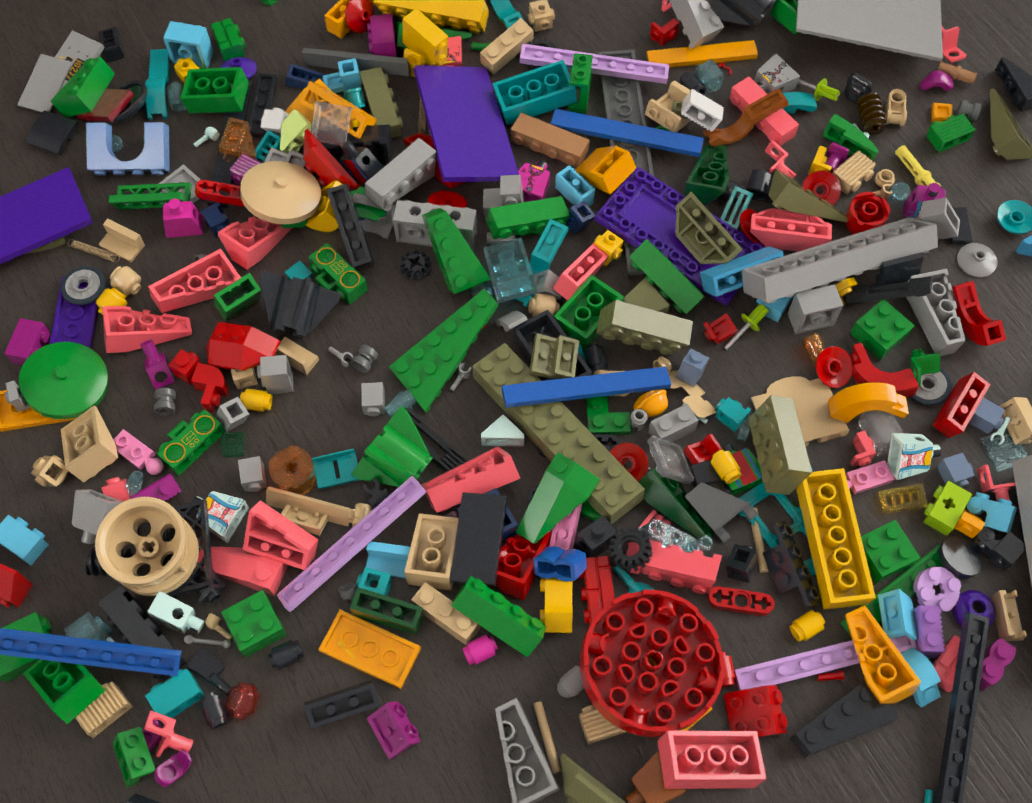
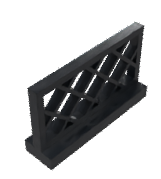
M204 499L173 507L178 513L183 515L182 518L185 521L189 519L193 522L191 528L194 532L198 527L202 529V536L198 540L199 548L204 550V557L199 563L197 562V567L183 587L166 594L174 599L177 598V595L208 588L214 584L207 501ZM200 507L201 513L195 521L190 517V514L195 508ZM169 528L163 533L164 542H170L174 538L175 528ZM173 554L164 557L163 567L170 561ZM202 569L206 573V581L198 583L195 581V578Z

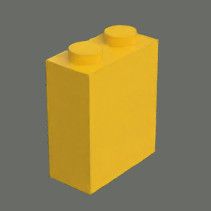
M418 9L403 18L402 43L410 50L420 54L422 60L427 65L442 66L447 60L448 35Z

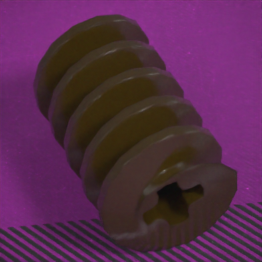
M874 92L863 95L857 100L863 131L867 132L870 136L880 134L887 123L880 94Z

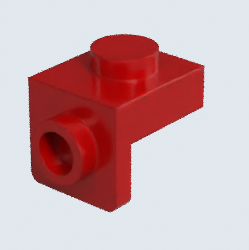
M674 18L663 27L653 22L650 28V37L663 46L677 37L679 22Z
M727 313L710 324L707 321L703 323L706 328L704 334L709 341L714 340L717 344L738 332L737 327Z
M708 434L702 441L688 445L683 451L694 465L711 461L713 459L712 456L723 449L713 434Z

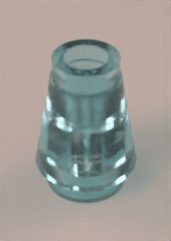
M408 389L401 390L384 408L392 417L400 406L404 409L413 408L416 400Z

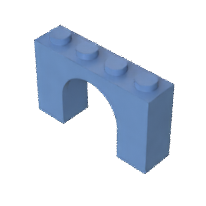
M144 122V148L142 153L131 161H120L115 156L112 149V126L107 123H86L87 170L94 172V175L104 176L106 172H113V175H125V172H132V175H144V172H151L152 175H163V172H170L169 126L164 122Z

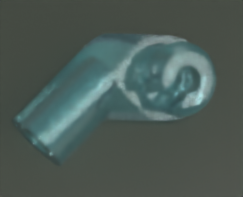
M133 471L129 476L126 487L130 496L140 491L144 476L141 471Z

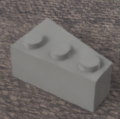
M706 0L670 1L678 21L681 20L684 26L682 30L684 35H687L690 40V50L713 40L724 28L720 18L714 13Z

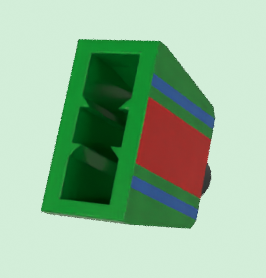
M732 443L722 447L724 452L729 451L741 468L740 472L742 475L737 480L729 484L725 480L723 481L724 486H729L732 496L752 489L763 482L758 460L749 449L745 448L736 452Z

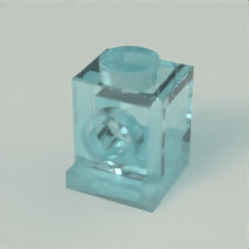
M712 59L696 67L695 74L704 82L709 93L718 90L722 86L724 74Z

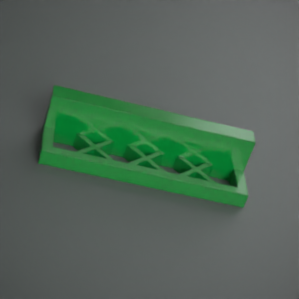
M187 182L118 186L117 195H109V203L118 210L163 208V205L169 203L172 199H178L180 202L190 201L192 184ZM165 189L169 192V193H160L162 190H165ZM180 189H185V194L178 191ZM145 190H149L150 192L148 194H142ZM124 191H131L133 194L124 195Z

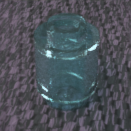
M173 82L167 86L168 104L173 111H183L186 108L180 99L184 85L179 82Z

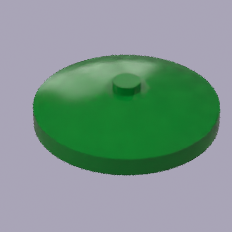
M57 342L38 349L27 358L20 371L19 387L27 405L38 414L53 419H71L80 416L89 408L97 406L102 401L108 388V373L102 358L91 348L74 342Z

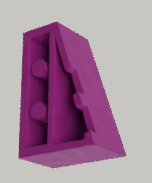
M392 14L370 16L371 23H367L370 53L379 56L397 57Z

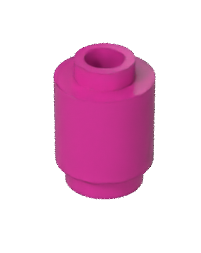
M486 634L467 643V646L462 648L469 665L474 663L477 665L495 656V650L498 649L493 637L488 638Z

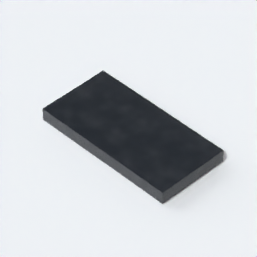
M462 492L450 574L451 582L465 583L472 576L483 581L485 585L496 586L507 496Z

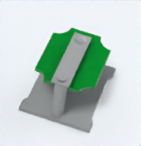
M364 187L351 191L364 231L388 239L394 226L393 217L396 205L390 204L382 209L365 196Z

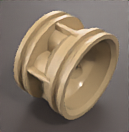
M153 497L132 498L114 507L102 520L95 540L96 555L106 573L127 589L144 596H157L159 591L167 594L180 587L195 569L199 554L198 540L191 526L170 504ZM144 522L150 523V534L146 537L139 536L137 534L139 525ZM169 528H175L174 538L170 542H164L163 533ZM126 545H134L136 547L135 555L129 558L121 557V551ZM153 547L154 551L150 553L148 549ZM173 554L170 561L163 567L164 557ZM148 564L151 566V570L146 576H137V570L141 565Z

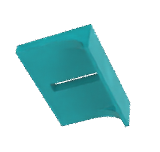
M355 449L312 458L318 489L360 480L351 474L358 465ZM336 461L338 462V467H339V472H340V477H341V478H338V479L336 478V473H335V468H334V463H333V462H336Z

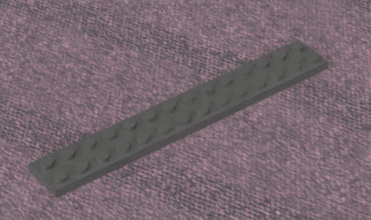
M635 50L598 52V55L636 60ZM600 75L606 119L646 127L639 80ZM609 139L610 146H618L629 151L635 166L654 176L649 147ZM624 240L623 245L628 276L646 274L642 269L638 271L631 265L633 260L629 256L637 248Z

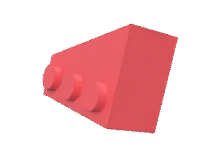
M261 500L249 510L243 544L244 551L305 570L311 564L316 555L317 538Z

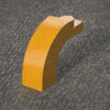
M885 383L853 385L837 392L828 399L830 417L848 423L863 412L873 410L885 411L901 418L909 414L906 397L897 394L895 386Z

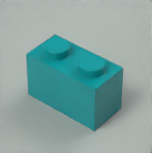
M187 668L179 670L178 676H171V679L165 683L155 685L150 689V693L145 695L154 712L174 718L205 696L193 674Z

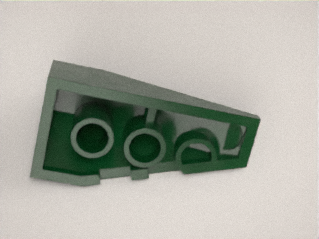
M707 143L686 182L685 197L692 192L705 206L724 194L730 180L728 176L726 146H711Z

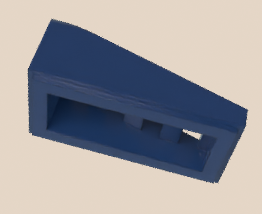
M290 64L285 86L304 89L309 83L308 78L312 79L311 82L320 79L324 83L323 76L326 74Z

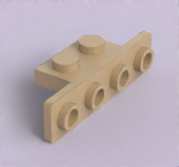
M268 487L266 490V504L283 509L281 515L308 533L320 536L327 522L343 526H349L350 524L348 519L350 508L273 487Z

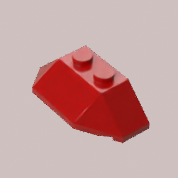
M307 128L304 131L303 155L306 169L311 174L315 172L319 176L317 181L323 187L337 180L342 184H348L351 191L357 190L360 186Z
M218 322L205 346L207 362L214 367L245 371L260 364V357L275 356L281 342L251 326Z

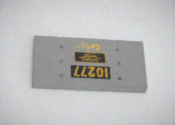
M72 30L55 56L56 58L72 62L62 87L81 68L84 61L88 58L99 57L105 48L101 43Z

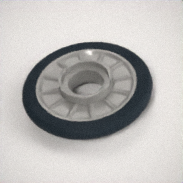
M82 266L75 268L62 280L61 293L68 302L75 305L92 303L104 291L106 286L105 277L101 271L94 267ZM88 282V286L86 288H78L80 283Z
M941 367L938 373L921 375V386L918 387L916 394L910 396V398L919 404L927 406L942 403L949 397L952 390L950 376ZM929 380L933 382L934 387L927 389L923 386L922 382Z

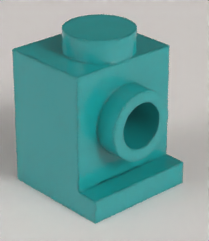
M729 397L726 400L723 398L716 406L718 410L715 418L736 432L748 419L751 409L747 407L745 410L738 401L732 400Z
M365 567L363 574L360 573L357 578L356 586L388 596L393 579L389 573ZM372 583L378 584L377 588H373L370 586Z

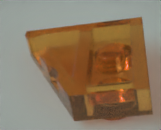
M229 117L219 145V152L238 157L245 154L256 160V152L247 121Z

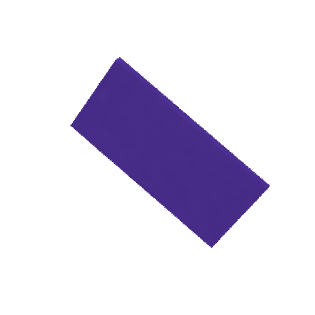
M415 65L414 74L434 150H436L443 182L501 181V176L519 175L487 68Z
M637 166L598 211L594 221L636 248L646 239L649 240L698 289L703 291L700 272L720 264H700L675 235L676 205L685 196ZM713 215L743 249L734 259L765 248L758 243L752 242L746 235ZM739 289L717 297L705 291L703 292L724 306H727Z
M69 167L0 197V264L24 253H29L33 249L49 244L51 241L67 236L93 223Z

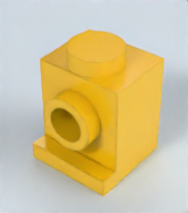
M190 57L187 59L181 58L174 65L177 76L184 84L188 69H200Z

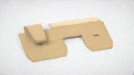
M679 370L669 373L670 388L682 387L690 395L685 397L683 402L685 404L688 403L697 417L704 418L716 413L714 411L715 408L707 400L704 401L700 397L705 392L697 384L693 387L676 378Z

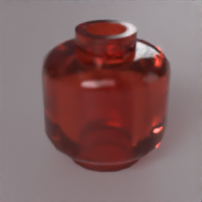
M239 682L238 685L231 688L226 703L227 709L232 711L231 716L245 719L246 715L251 716L255 714L260 700V693L256 690V686Z

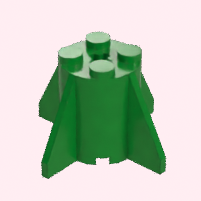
M400 406L383 428L384 431L378 434L374 441L365 449V455L351 474L357 479L372 482L371 479L376 478L381 484L400 487L412 475L417 480L421 475L420 473L423 472L433 459L408 411Z

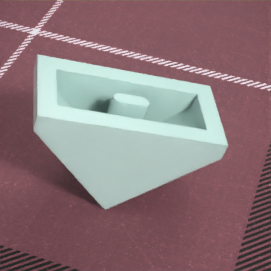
M502 415L481 433L482 446H524V433L507 417Z

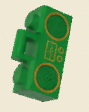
M328 243L309 256L311 264L309 267L315 275H318L315 278V282L321 288L332 291L336 289L335 292L341 293L340 299L342 301L345 299L351 304L368 291L366 280Z
M203 409L201 412L195 413L188 424L182 420L167 434L171 440L164 442L156 454L164 464L180 476L226 431L216 418Z

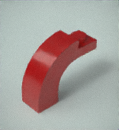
M967 281L952 286L954 300L957 305L956 315L960 317L963 332L974 343L982 346H989L1006 340L1002 320L990 319L983 312L974 281Z
M862 343L853 346L850 358L854 365L852 376L857 384L885 383L895 386L896 393L906 398L916 394L919 385L911 368L894 373L881 371L871 363Z

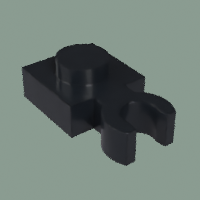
M372 478L371 480L374 483L373 489H368L365 484L362 485V489L365 493L372 496L367 502L372 509H375L390 494L386 488L380 491L378 480Z

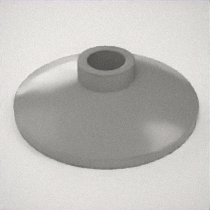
M969 243L959 250L957 264L967 275L975 278H984L990 276L995 271L997 257L989 247L980 243Z

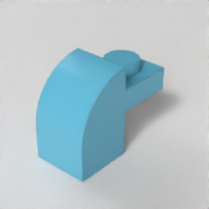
M356 58L338 62V73L323 76L324 84L334 93L360 88L361 86Z
M913 647L901 653L921 681L915 694H913L916 704L922 708L940 698L937 686L940 678L931 662Z

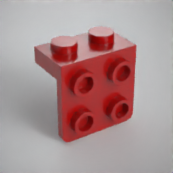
M765 685L725 694L724 699L731 731H757L758 737L787 733V718L782 712L781 703L783 699L777 685Z

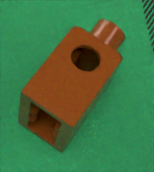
M657 752L631 778L629 783L634 791L625 796L624 799L626 803H668L682 796L686 790L665 789L660 755Z

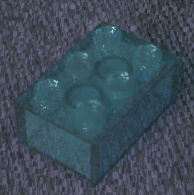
M522 238L483 248L497 303L537 293Z

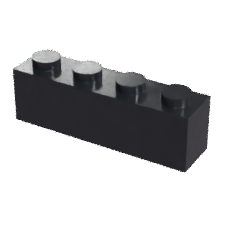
M345 183L327 189L352 267L373 262L374 258L349 185Z

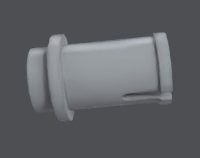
M636 409L631 413V427L633 430L638 427L637 431L644 428V424L648 419V415L644 410Z

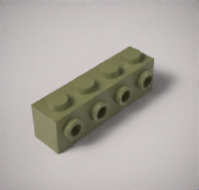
M381 67L360 71L361 83L371 116L377 119L375 125L390 124L391 137L401 136L400 128H403L401 116L397 117L396 115L399 113L396 102H392L394 95L392 88L387 86L389 85L387 73L383 74Z

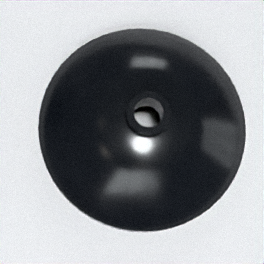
M136 80L119 87L118 89L131 90L134 96L113 122H103L115 124L135 117L147 98L148 88L143 81Z

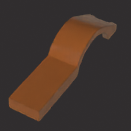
M778 88L744 107L740 119L733 125L723 129L715 128L712 132L705 129L703 134L710 138L709 144L711 146L734 143L745 137L751 131L754 124L788 106V101Z

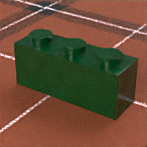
M360 587L357 588L350 606L352 614L356 617L416 636L424 618L423 607Z

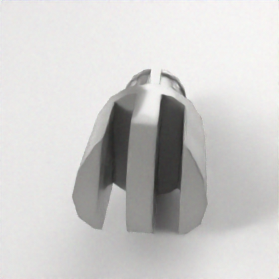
M580 666L572 667L559 680L557 691L562 697H574L584 689Z

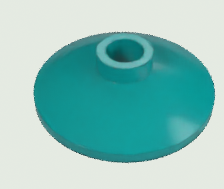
M1019 200L1006 201L997 211V220L1005 230L1011 233L1026 234L1032 231V207Z

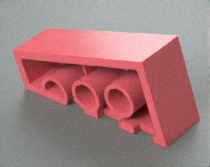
M219 249L148 287L151 298L161 313L214 299V294L241 277L223 251Z
M497 446L421 486L427 491L425 494L431 507L438 513L445 512L452 506L461 503L462 492L484 494L518 480L520 476L511 455Z
M650 540L652 546V556H649L650 562H645L643 569L640 565L638 566V571H635L634 568L628 571L633 574H646L649 578L656 581H661V579L669 581L675 587L681 588L685 586L698 594H709L716 580L722 555L714 554L713 558L703 556V551L693 550V552L688 553L684 552L680 546L668 545L665 548L662 547L660 542ZM630 542L626 556L637 554L639 545L635 542Z

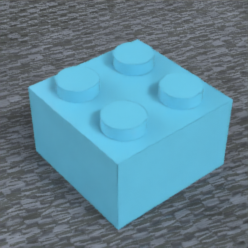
M170 21L163 39L172 63L176 64L179 59L190 57L196 66L207 69L214 51L206 27Z

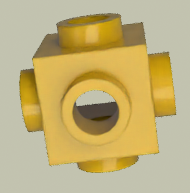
M609 230L603 235H598L593 243L608 255L603 264L605 266L613 259L617 260L623 251L621 247L624 240Z

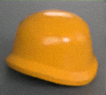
M651 390L644 393L637 399L633 409L644 410L648 418L660 415L668 407L666 390Z

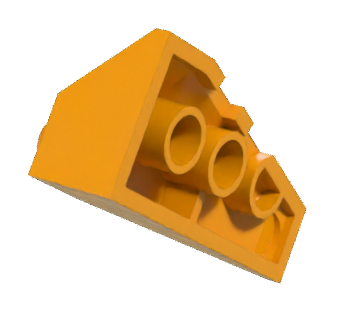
M864 605L847 613L845 618L866 683L881 704H895L915 694L921 683L920 679L867 607Z

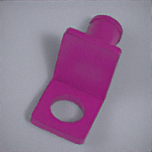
M833 142L830 144L826 155L828 157L826 165L832 167L831 173L836 170L838 165L840 166L846 161L849 149Z
M152 339L142 342L140 346L147 358L144 360L145 369L154 388L159 389L174 383L165 354L158 353ZM163 371L167 374V379L159 382L155 379V374Z

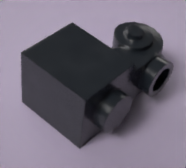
M711 461L691 465L689 476L693 488L702 482L731 495L729 486H724Z
M983 527L973 538L974 543L972 545L979 553H986V557L990 559L994 566L1005 571L1026 550L1025 543L1010 531L1001 540H995L993 529Z

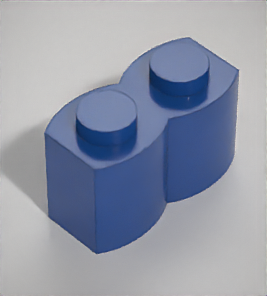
M549 546L533 559L534 573L543 578L556 577L562 581H574L587 569L586 553L577 549L565 551L560 547Z

